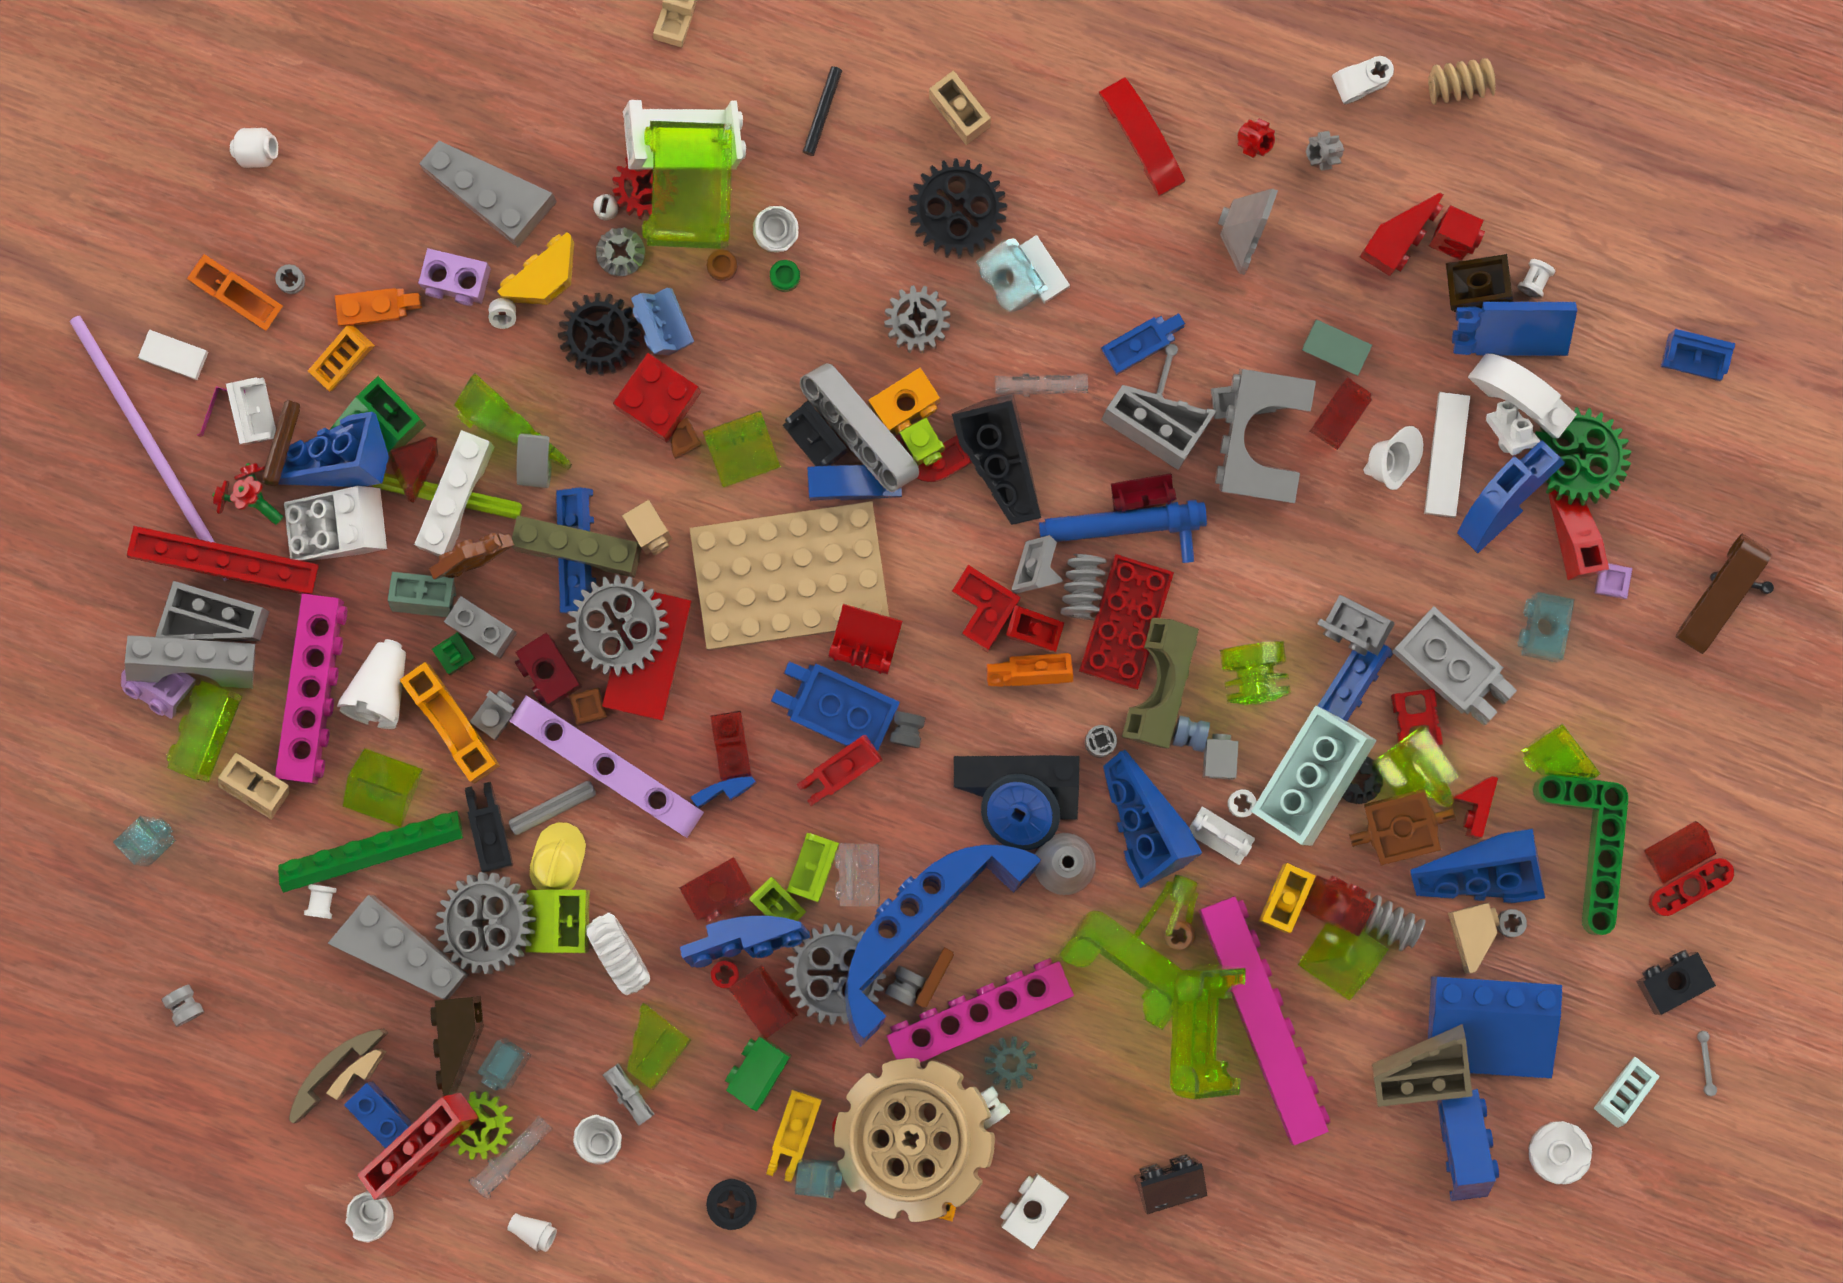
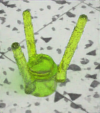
M1175 875L1172 882L1166 881L1162 893L1135 931V936L1141 935L1169 894H1171L1169 900L1175 902V906L1168 923L1166 935L1171 936L1182 905L1187 906V903L1185 921L1192 925L1195 902L1199 893L1195 892L1198 883L1180 875Z

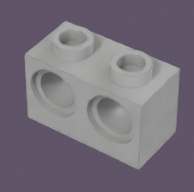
M460 596L444 620V623L498 658L502 657L517 634L513 629Z

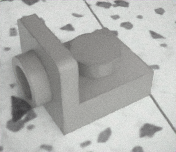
M489 690L486 694V700L470 720V723L494 740H497L517 709L511 706L515 700L501 690L497 694Z

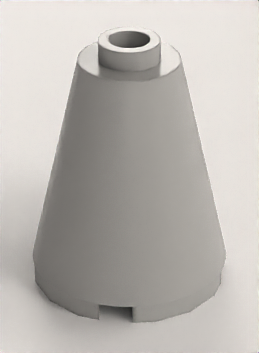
M1055 834L1051 840L1036 851L1035 855L1041 859L1035 870L1036 877L1047 890L1055 894L1070 895L1083 890L1094 876L1096 860L1093 850L1084 839L1075 834ZM1065 856H1070L1073 859L1074 865L1071 868L1063 866L1062 859Z

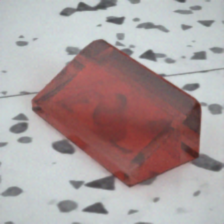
M1697 821L1644 850L1646 857L1663 884L1717 854L1707 829Z

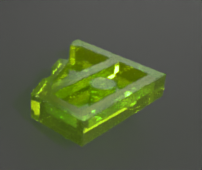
M642 1003L639 1010L641 1014L638 1028L633 1038V1052L629 1057L627 1071L648 1088L654 1090L691 1042V1039L646 1003Z

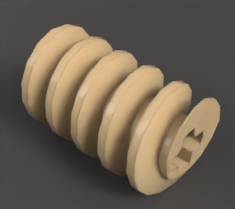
M1482 58L1479 64L1476 60H1470L1467 66L1464 62L1460 61L1456 64L1455 68L1451 63H1446L1443 70L1440 65H1434L1428 77L1429 93L1433 105L1437 103L1438 95H1441L1444 102L1448 103L1450 93L1454 94L1456 101L1461 100V95L1464 91L1469 100L1473 98L1474 90L1478 91L1481 98H1484L1486 88L1490 89L1493 96L1495 94V74L1491 62L1487 58Z

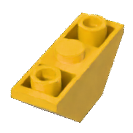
M568 232L563 236L560 234L556 235L547 243V249L539 256L534 254L523 264L524 269L516 276L514 274L507 276L500 283L501 288L497 291L500 297L509 299L513 303L548 305L570 287L574 255V241Z

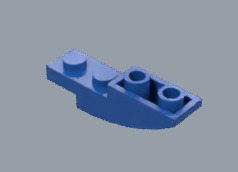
M1543 440L1533 447L1521 460L1514 456L1478 496L1465 516L1457 532L1458 535L1478 554L1523 512L1519 505L1565 462Z
M744 916L706 925L708 937L680 947L682 958L692 968H701L710 965L712 960L736 956L743 949L752 958H764L770 956L774 950L798 946L802 943V940L808 939L811 936L810 932L799 921L775 916Z

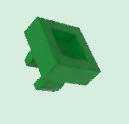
M458 632L432 648L448 675H452L476 659Z

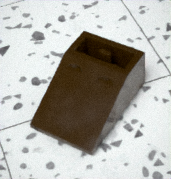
M481 996L435 1000V1007H431L432 1026H437L438 1039L433 1040V1050L435 1058H440L441 1070L436 1071V1084L438 1090L442 1089L443 1096L457 1093L484 1028Z

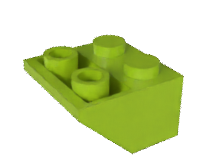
M527 890L529 896L527 897L526 905L534 906L532 910L527 912V915L536 918V921L528 923V928L533 929L535 934H526V939L531 943V946H526L525 952L588 953L589 938L586 926L589 924L590 890Z

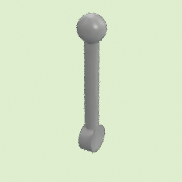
M1170 344L1165 349L1167 357L1156 393L1161 398H1164L1162 394L1172 358L1178 351L1175 344Z
M1700 1031L1697 1039L1701 1042L1706 1085L1703 1091L1707 1096H1714L1717 1093V1087L1712 1083L1707 1044L1710 1036L1708 1032Z

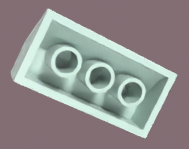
M1315 705L1251 812L1299 844L1312 846L1377 740L1349 722Z

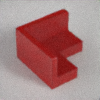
M968 565L954 586L952 593L977 608L962 635L981 646L982 650L988 653L1012 615L1015 605H1018L1021 597Z

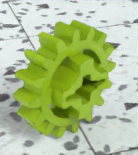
M474 1091L470 1092V1100L467 1102L479 1117V1121H485L486 1127L481 1130L482 1134H480L479 1130L473 1129L471 1125L461 1134H466L474 1139L476 1146L467 1143L461 1135L450 1146L458 1144L460 1146L459 1155L469 1151L471 1160L476 1158L477 1153H480L484 1160L488 1158L489 1150L495 1155L500 1153L498 1144L508 1145L509 1142L504 1138V1135L513 1133V1129L507 1127V1123L514 1119L513 1116H505L504 1112L509 1106L503 1105L500 1107L498 1105L499 1096L489 1100L488 1092L484 1091L481 1098H478ZM482 1105L490 1107L497 1116L492 1117L484 1112ZM499 1127L498 1135L489 1144V1134L493 1128Z

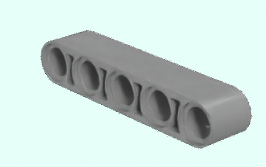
M825 363L800 378V388L806 398L886 490L895 492L918 477L919 468L913 457L833 365Z

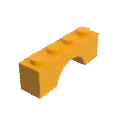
M424 662L400 679V682L416 705L438 731L449 748L452 757L470 782L475 784L500 767V764L430 664Z

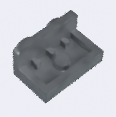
M1339 595L1326 621L1319 619L1317 624L1325 628L1323 635L1340 643L1341 639L1344 638L1351 642L1348 648L1364 656L1367 651L1378 656L1395 623Z

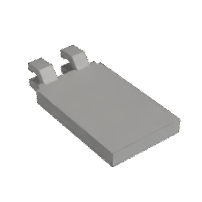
M1434 606L1392 651L1393 654L1461 714L1464 712L1468 715L1471 712L1472 716L1484 726L1495 716L1497 711L1483 697L1490 691L1497 700L1505 704L1517 691L1502 677L1503 675L1500 672L1504 667Z

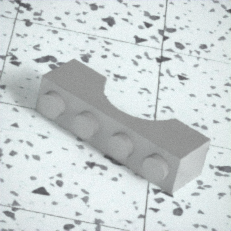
M128 635L124 662L126 681L158 683L163 677L170 674L195 673L215 680L221 687L253 689L255 644Z

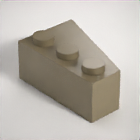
M1463 1024L1372 1064L1378 1107L1473 1096Z

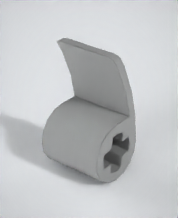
M519 434L517 445V485L549 488L552 464L548 460V436Z

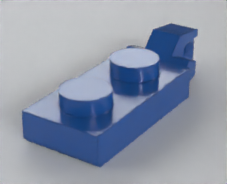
M1179 313L1164 321L1162 316L1156 319L1153 317L1101 347V350L1117 376L1169 346L1171 342L1175 341L1173 334L1184 328L1185 323Z

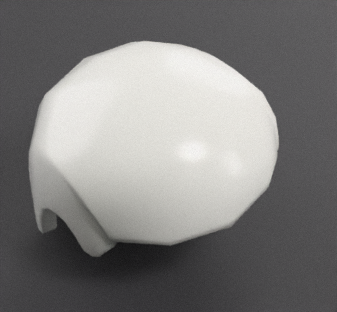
M769 206L756 216L753 222V236L758 245L766 251L776 253L786 251L798 238V221L793 212L783 206Z
M600 1115L589 1116L581 1120L574 1131L573 1143L576 1152L587 1162L603 1165L613 1160L621 1149L622 1135L614 1121Z
M366 1191L356 1195L348 1204L345 1223L351 1228L354 1239L369 1243L381 1238L391 1228L394 1219L393 1209L387 1198L374 1200L371 1194Z

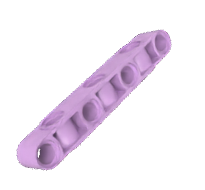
M527 695L509 720L686 838H688L704 814L702 810ZM559 724L563 729L561 738L556 741L549 740L547 736L549 727ZM605 758L612 759L615 764L613 772L608 775H602L599 771V763ZM656 792H662L666 796V804L661 809H654L650 804V798Z

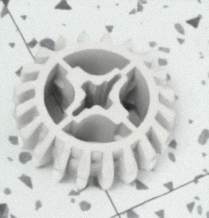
M610 913L593 919V922L586 926L587 936L598 958L618 989L625 995L643 989L650 982V975L622 925Z

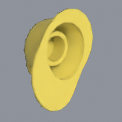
M558 822L549 825L541 832L530 864V878L537 890H571L575 886L586 849L583 834L577 827L569 823Z

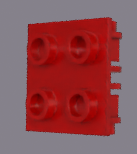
M843 604L828 656L833 658V661L840 660L850 663L853 667L857 665L861 666L860 669L868 668L878 671V674H888L903 621Z

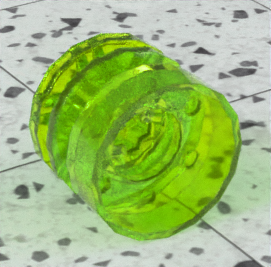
M1284 641L1255 643L1220 650L1222 671L1237 672L1236 679L1224 683L1225 688H1239V692L1226 695L1227 704L1257 705L1274 702L1283 696L1291 695L1290 686L1276 687V682L1289 679V675L1287 673H1274L1273 669L1275 666L1286 663Z

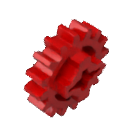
M626 157L627 166L625 168L617 166L616 168L621 176L612 178L613 184L619 186L612 190L614 196H622L617 201L619 207L628 205L626 213L630 216L634 211H637V216L640 220L644 217V213H649L651 219H655V211L657 210L663 215L666 214L664 205L673 206L675 203L670 196L679 194L678 188L672 186L679 182L676 175L670 176L674 169L635 171L637 169H628V159ZM661 174L666 181L665 190L658 185ZM650 181L652 188H644L642 191L639 184H647ZM626 182L633 187L630 198L626 194ZM648 201H656L652 204L643 205L645 202Z

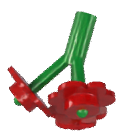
M247 463L245 467L240 468L241 474L234 476L237 482L233 486V493L231 495H228V481L224 480L222 487L217 486L212 494L214 497L213 504L218 505L217 514L223 512L225 503L228 501L235 503V507L239 510H243L247 506L254 507L273 524L277 525L282 520L283 515L263 498L261 492L262 484L257 481L255 476L264 472L265 466L259 468L258 463Z

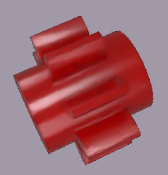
M1260 118L1256 122L1249 119L1247 123L1241 126L1238 131L1239 142L1237 145L1244 148V154L1252 158L1256 154L1265 156L1273 148L1275 130L1269 128V122Z

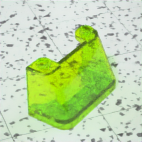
M650 121V127L645 128L644 136L645 145L650 146L651 152H653L652 214L649 215L648 220L643 221L642 227L643 239H647V246L709 249L728 247L731 211L732 124Z
M1101 911L1086 913L1056 953V956L1067 964L1070 963L1076 967H1086L1095 960L1099 953L1147 987L1141 996L1144 1000L1142 1007L1144 1019L1157 1029L1163 1030L1172 1017L1187 986L1185 972Z
M1198 964L1186 968L1177 974L1174 982L1170 1086L1177 1096L1188 1099H1203L1240 1095L1241 1079L1233 1078L1228 1074L1226 1070L1228 1068V1061L1216 1059L1219 998H1232L1230 990L1235 985L1245 984L1246 968Z

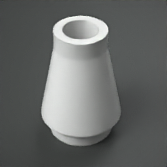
M517 1213L511 1218L507 1229L537 1252L539 1250L547 1252L557 1233V1229L552 1227L550 1222L524 1217Z

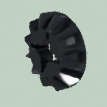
M1368 756L1361 765L1359 773L1370 774L1371 777L1363 782L1364 787L1362 788L1364 792H1362L1358 784L1350 783L1342 796L1344 800L1350 803L1363 804L1373 800L1378 796L1383 786V771L1377 762Z
M727 1179L717 1183L711 1189L707 1197L706 1207L710 1219L717 1226L727 1230H736L746 1226L752 1220L756 1212L757 1201L754 1191L744 1181ZM730 1191H733L736 1201L745 1202V1205L736 1207L733 1214L734 1218H731L729 1208L718 1206V1203L728 1201Z

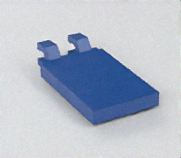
M1483 302L1482 309L1478 307H1458L1455 316L1456 321H1458L1457 330H1453L1452 334L1454 354L1461 355L1476 353V355L1480 356L1485 354L1499 356H1568L1577 315L1576 302Z
M789 661L783 674L802 683L795 698L776 689L771 702L788 709L787 716L791 717V721L845 746L850 745L861 736L867 735L878 752L900 702L819 664L809 665L808 669H805Z

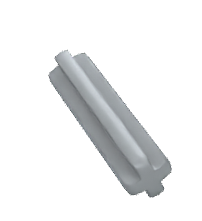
M585 781L510 819L509 826L515 835H519L596 795L595 788L590 781Z

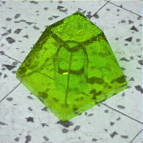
M1563 724L1549 728L1521 750L1525 755L1522 759L1532 772L1537 771L1540 775L1593 779L1601 774Z
M1332 914L1298 963V966L1350 1001L1373 974L1389 949L1362 930Z

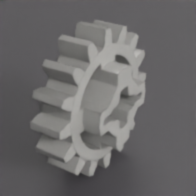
M913 285L910 288L909 294H906L902 289L899 290L900 299L897 300L892 297L890 299V304L894 308L885 309V315L891 317V319L884 321V325L887 328H893L888 333V337L890 339L898 337L896 346L900 348L904 343L907 344L909 353L912 352L914 346L919 348L920 353H924L925 345L927 344L932 349H935L936 338L940 341L945 340V335L941 330L950 329V324L943 321L950 318L949 311H942L947 302L945 300L937 302L938 292L935 291L928 295L926 286H923L921 292H916V288ZM921 301L927 302L934 309H927L921 304ZM909 302L910 307L907 311L898 315L902 306ZM915 308H917L920 318H924L921 321L920 331H918V327L915 321H913ZM938 323L935 330L926 337L925 332L929 326ZM907 329L914 335V338L906 336L901 330Z

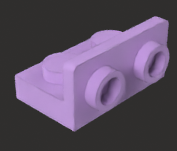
M125 669L121 673V687L129 697L133 699L139 698L147 703L153 712L161 716L165 715L170 719L176 715L177 706L194 687L196 680L186 673H175L163 677L158 683L126 681Z

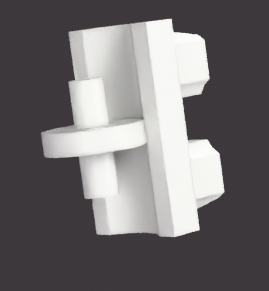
M1503 401L1497 404L1495 412L1488 413L1486 417L1487 423L1499 438L1498 445L1500 449L1513 456L1521 453L1524 449L1535 447L1540 440L1533 432V424L1529 419L1521 416L1518 412V407L1508 401Z

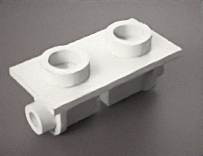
M1203 806L1189 827L1195 839L1238 865L1247 856L1255 840L1251 835Z

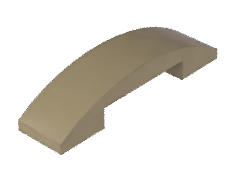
M378 1029L360 1034L339 1045L325 1056L300 1087L292 1105L289 1120L293 1124L300 1122L321 1101L313 1090L353 1050L360 1056L368 1054L388 1032L385 1029Z

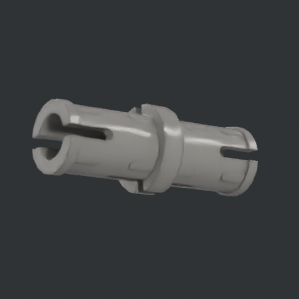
M619 1063L602 1075L619 1097L617 1099L619 1104H624L638 1126L655 1115L638 1092L640 1091L638 1085H633Z

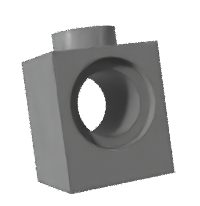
M1213 734L1212 739H1207L1204 748L1202 778L1236 779L1239 741H1232L1231 735Z

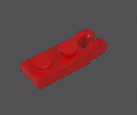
M863 735L813 769L814 772L796 785L802 790L811 786L817 779H820L825 788L820 792H816L807 800L810 806H813L829 794L831 796L883 761L867 735Z

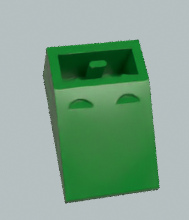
M377 376L354 398L329 430L340 425V420L349 415L374 412L380 425L389 455V462L426 424Z

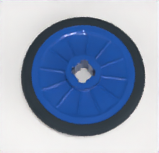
M1010 774L994 781L984 793L981 803L982 819L988 832L999 843L1018 849L1033 850L1043 846L1057 832L1060 823L1059 804L1053 792L1042 781L1025 774ZM1018 808L1022 812H1025L1026 815L1023 816L1017 813L1016 809Z

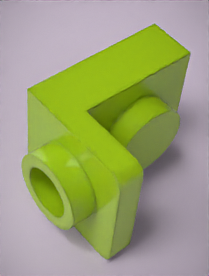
M927 418L899 432L918 466L922 463L929 466L942 458L940 453L944 451L945 446L938 439Z

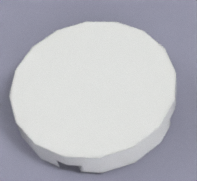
M1564 1121L1550 1122L1541 1126L1532 1136L1528 1147L1529 1161L1534 1171L1542 1179L1554 1184H1570L1581 1179L1589 1170L1592 1158V1145L1587 1135L1578 1126Z

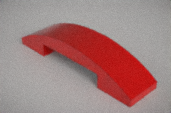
M1126 77L1099 91V95L1113 119L1116 118L1144 166V172L1157 195L1161 196L1183 184L1185 178L1169 145L1147 107Z

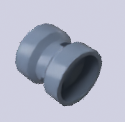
M1179 715L1172 745L1178 747L1187 745L1191 746L1195 751L1203 752L1209 733L1210 722L1202 720L1193 722L1189 717Z

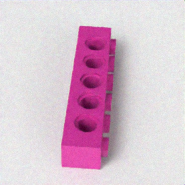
M303 593L301 596L275 777L280 780L318 784V778H323L325 760L321 759L323 747L328 746L330 730L326 729L327 716L331 717L334 709V699L330 698L332 686L337 685L339 670L335 667L336 655L340 656L343 648V637H339L340 627L345 625L348 612L347 607L344 606V601L339 598ZM326 620L329 625L328 632L323 636H317L315 633L316 624ZM316 651H322L324 654L323 663L318 667H313L310 662L312 654ZM317 681L320 691L315 697L309 698L306 694V687L309 683ZM312 712L315 715V723L312 727L305 729L302 726L301 719L305 713ZM307 742L311 748L310 755L305 759H300L297 755V748L300 744Z
M1051 958L1034 964V972L1024 975L1022 970L1005 977L1006 984L995 988L994 984L990 983L977 989L978 996L966 1000L965 995L947 1002L949 1008L939 1013L935 1007L919 1014L920 1021L909 1025L908 1021L905 1020L891 1026L892 1033L886 1036L896 1060L917 1058L920 1062L1073 997L1074 994L1060 962L1052 963ZM1032 979H1040L1045 985V991L1039 997H1033L1028 993L1027 986ZM1005 991H1011L1016 996V1004L1011 1009H1003L999 1005V996ZM977 1003L985 1005L988 1010L986 1019L981 1022H976L970 1017V1009ZM947 1016H954L959 1021V1028L953 1034H947L941 1029V1022ZM919 1028L926 1029L931 1036L929 1043L922 1047L915 1045L912 1040L913 1032Z

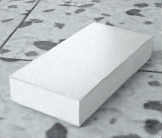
M1037 235L1011 251L1012 256L1044 304L1070 288V284Z
M149 330L138 358L198 380L209 352Z

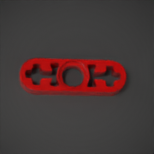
M1712 859L1651 893L1649 897L1650 909L1656 915L1670 916L1728 885L1734 877L1732 864L1726 859ZM1714 865L1725 868V872L1722 874V881L1720 878H1712L1706 883V880L1699 874L1701 871L1703 876L1712 874L1715 871ZM1689 878H1693L1699 883L1700 889L1695 896H1689L1684 892V882ZM1677 892L1678 896L1684 900L1683 903H1680L1679 898L1668 903V910L1665 907L1659 908L1657 905L1661 901L1659 896L1661 894L1664 897H1668Z

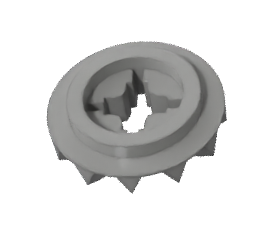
M625 227L611 228L606 234L601 235L596 246V256L600 266L607 273L614 276H627L634 273L642 265L645 257V247L636 232ZM627 243L625 250L630 259L624 258L621 255L614 258L615 251L611 244L621 247Z

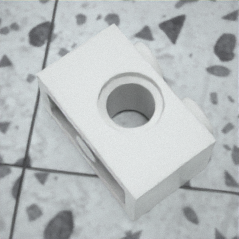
M1036 1173L1034 1178L1028 1176L1018 1190L1022 1195L1017 1203L1013 1204L1010 1202L1000 1216L1004 1220L1001 1224L1002 1228L1032 1249L1035 1248L1069 1198L1065 1192L1038 1173ZM1029 1201H1037L1041 1205L1040 1214L1034 1218L1026 1216L1023 1211L1025 1204Z

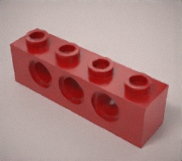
M462 1093L442 1096L357 1176L374 1200L394 1196L479 1117Z

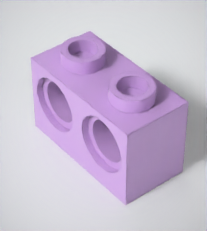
M427 248L418 284L423 290H426L425 294L430 297L443 299V296L447 295L455 297V302L463 305L472 306L473 302L482 304L491 268L487 262ZM436 270H446L447 273L444 280L440 282L432 281V275ZM468 276L475 277L476 284L472 288L464 289L461 287L464 278Z

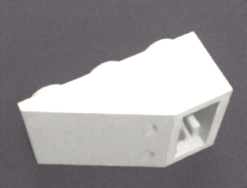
M354 486L284 502L291 559L313 561L360 555L387 549L380 488Z

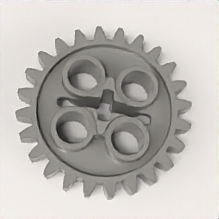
M619 575L615 576L613 584H610L608 579L603 577V586L598 587L596 583L591 582L593 592L589 593L582 589L581 593L585 598L583 602L579 600L573 601L579 609L578 611H569L568 614L575 618L576 621L567 624V628L576 630V633L568 638L572 642H579L573 650L575 653L585 652L581 659L583 663L593 659L592 670L595 671L600 665H603L604 675H608L611 668H614L618 677L621 676L622 668H626L628 673L633 675V665L637 664L644 670L643 660L647 658L649 661L654 662L655 659L651 652L653 650L663 651L657 642L658 640H667V636L660 633V629L669 627L668 623L660 621V618L667 615V611L657 610V607L662 604V600L660 598L651 600L655 591L651 588L644 593L645 583L643 581H640L634 587L633 578L630 576L625 584L621 582ZM621 597H628L632 601L631 608L624 613L618 612L615 607L617 600ZM604 602H608L614 615L620 622H626L622 625V628L633 644L632 650L627 648L621 635L616 630H610L614 627V624L603 607ZM594 613L604 614L605 622L599 628H592L589 625V618ZM638 623H643L647 626V634L642 639H635L631 635L633 626ZM611 639H617L621 644L619 652L614 655H608L604 650L606 642Z
M479 872L478 879L475 875H467V883L464 881L456 882L458 891L447 890L448 895L451 897L450 901H440L446 910L436 914L444 919L443 923L436 925V929L444 930V934L438 938V941L448 943L443 949L444 953L454 952L451 962L458 963L462 960L461 969L468 970L472 966V973H481L483 969L484 974H492L494 968L496 971L502 972L505 970L504 963L508 966L515 965L513 955L517 957L525 956L520 948L521 946H531V943L525 937L526 934H535L533 929L528 928V923L536 921V918L527 915V912L532 910L534 906L523 903L529 895L528 893L517 894L521 885L516 883L510 885V877L503 876L500 879L498 873H491L488 877V874L484 872ZM501 898L504 908L498 914L495 905L497 900ZM472 901L474 912L469 917L466 912V906ZM488 919L489 925L483 927V921ZM503 930L506 936L505 941L502 945H499L497 935L499 931ZM473 932L476 936V943L471 948L468 944V937ZM487 945L489 946L488 951L485 950Z
M837 923L834 931L830 932L828 925L824 924L822 934H819L815 928H812L811 940L809 938L802 940L803 947H792L798 955L797 957L788 956L786 959L794 966L784 970V973L793 976V979L786 982L785 986L795 987V991L789 997H799L801 999L796 1007L797 1009L805 1005L808 1007L806 1017H810L816 1012L818 1013V1023H821L825 1016H829L830 1025L835 1024L837 1017L841 1018L843 1024H847L846 1002L841 990L843 984L847 982V977H840L837 982H833L831 976H810L807 972L808 970L828 972L834 966H838V972H848L849 967L845 965L843 960L844 954L847 951L855 952L859 941L864 935V931L854 936L852 935V925L845 932H841V925ZM822 949L827 952L829 960L825 966H819L813 962L812 954L815 950ZM881 973L863 991L873 1003L879 1001L873 994L874 991L882 992L884 990L882 986L877 984V980L885 979V974ZM820 980L825 983L827 993L824 997H815L811 993L810 986L813 981Z

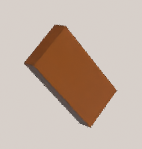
M945 947L943 948L915 1002L916 1004L924 1008L928 1006L954 956L953 951Z

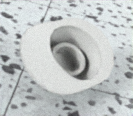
M1405 426L1390 440L1376 443L1370 451L1369 461L1364 467V473L1372 476L1379 482H1383L1390 490L1398 489L1416 469L1422 458L1424 444L1420 431L1413 426Z

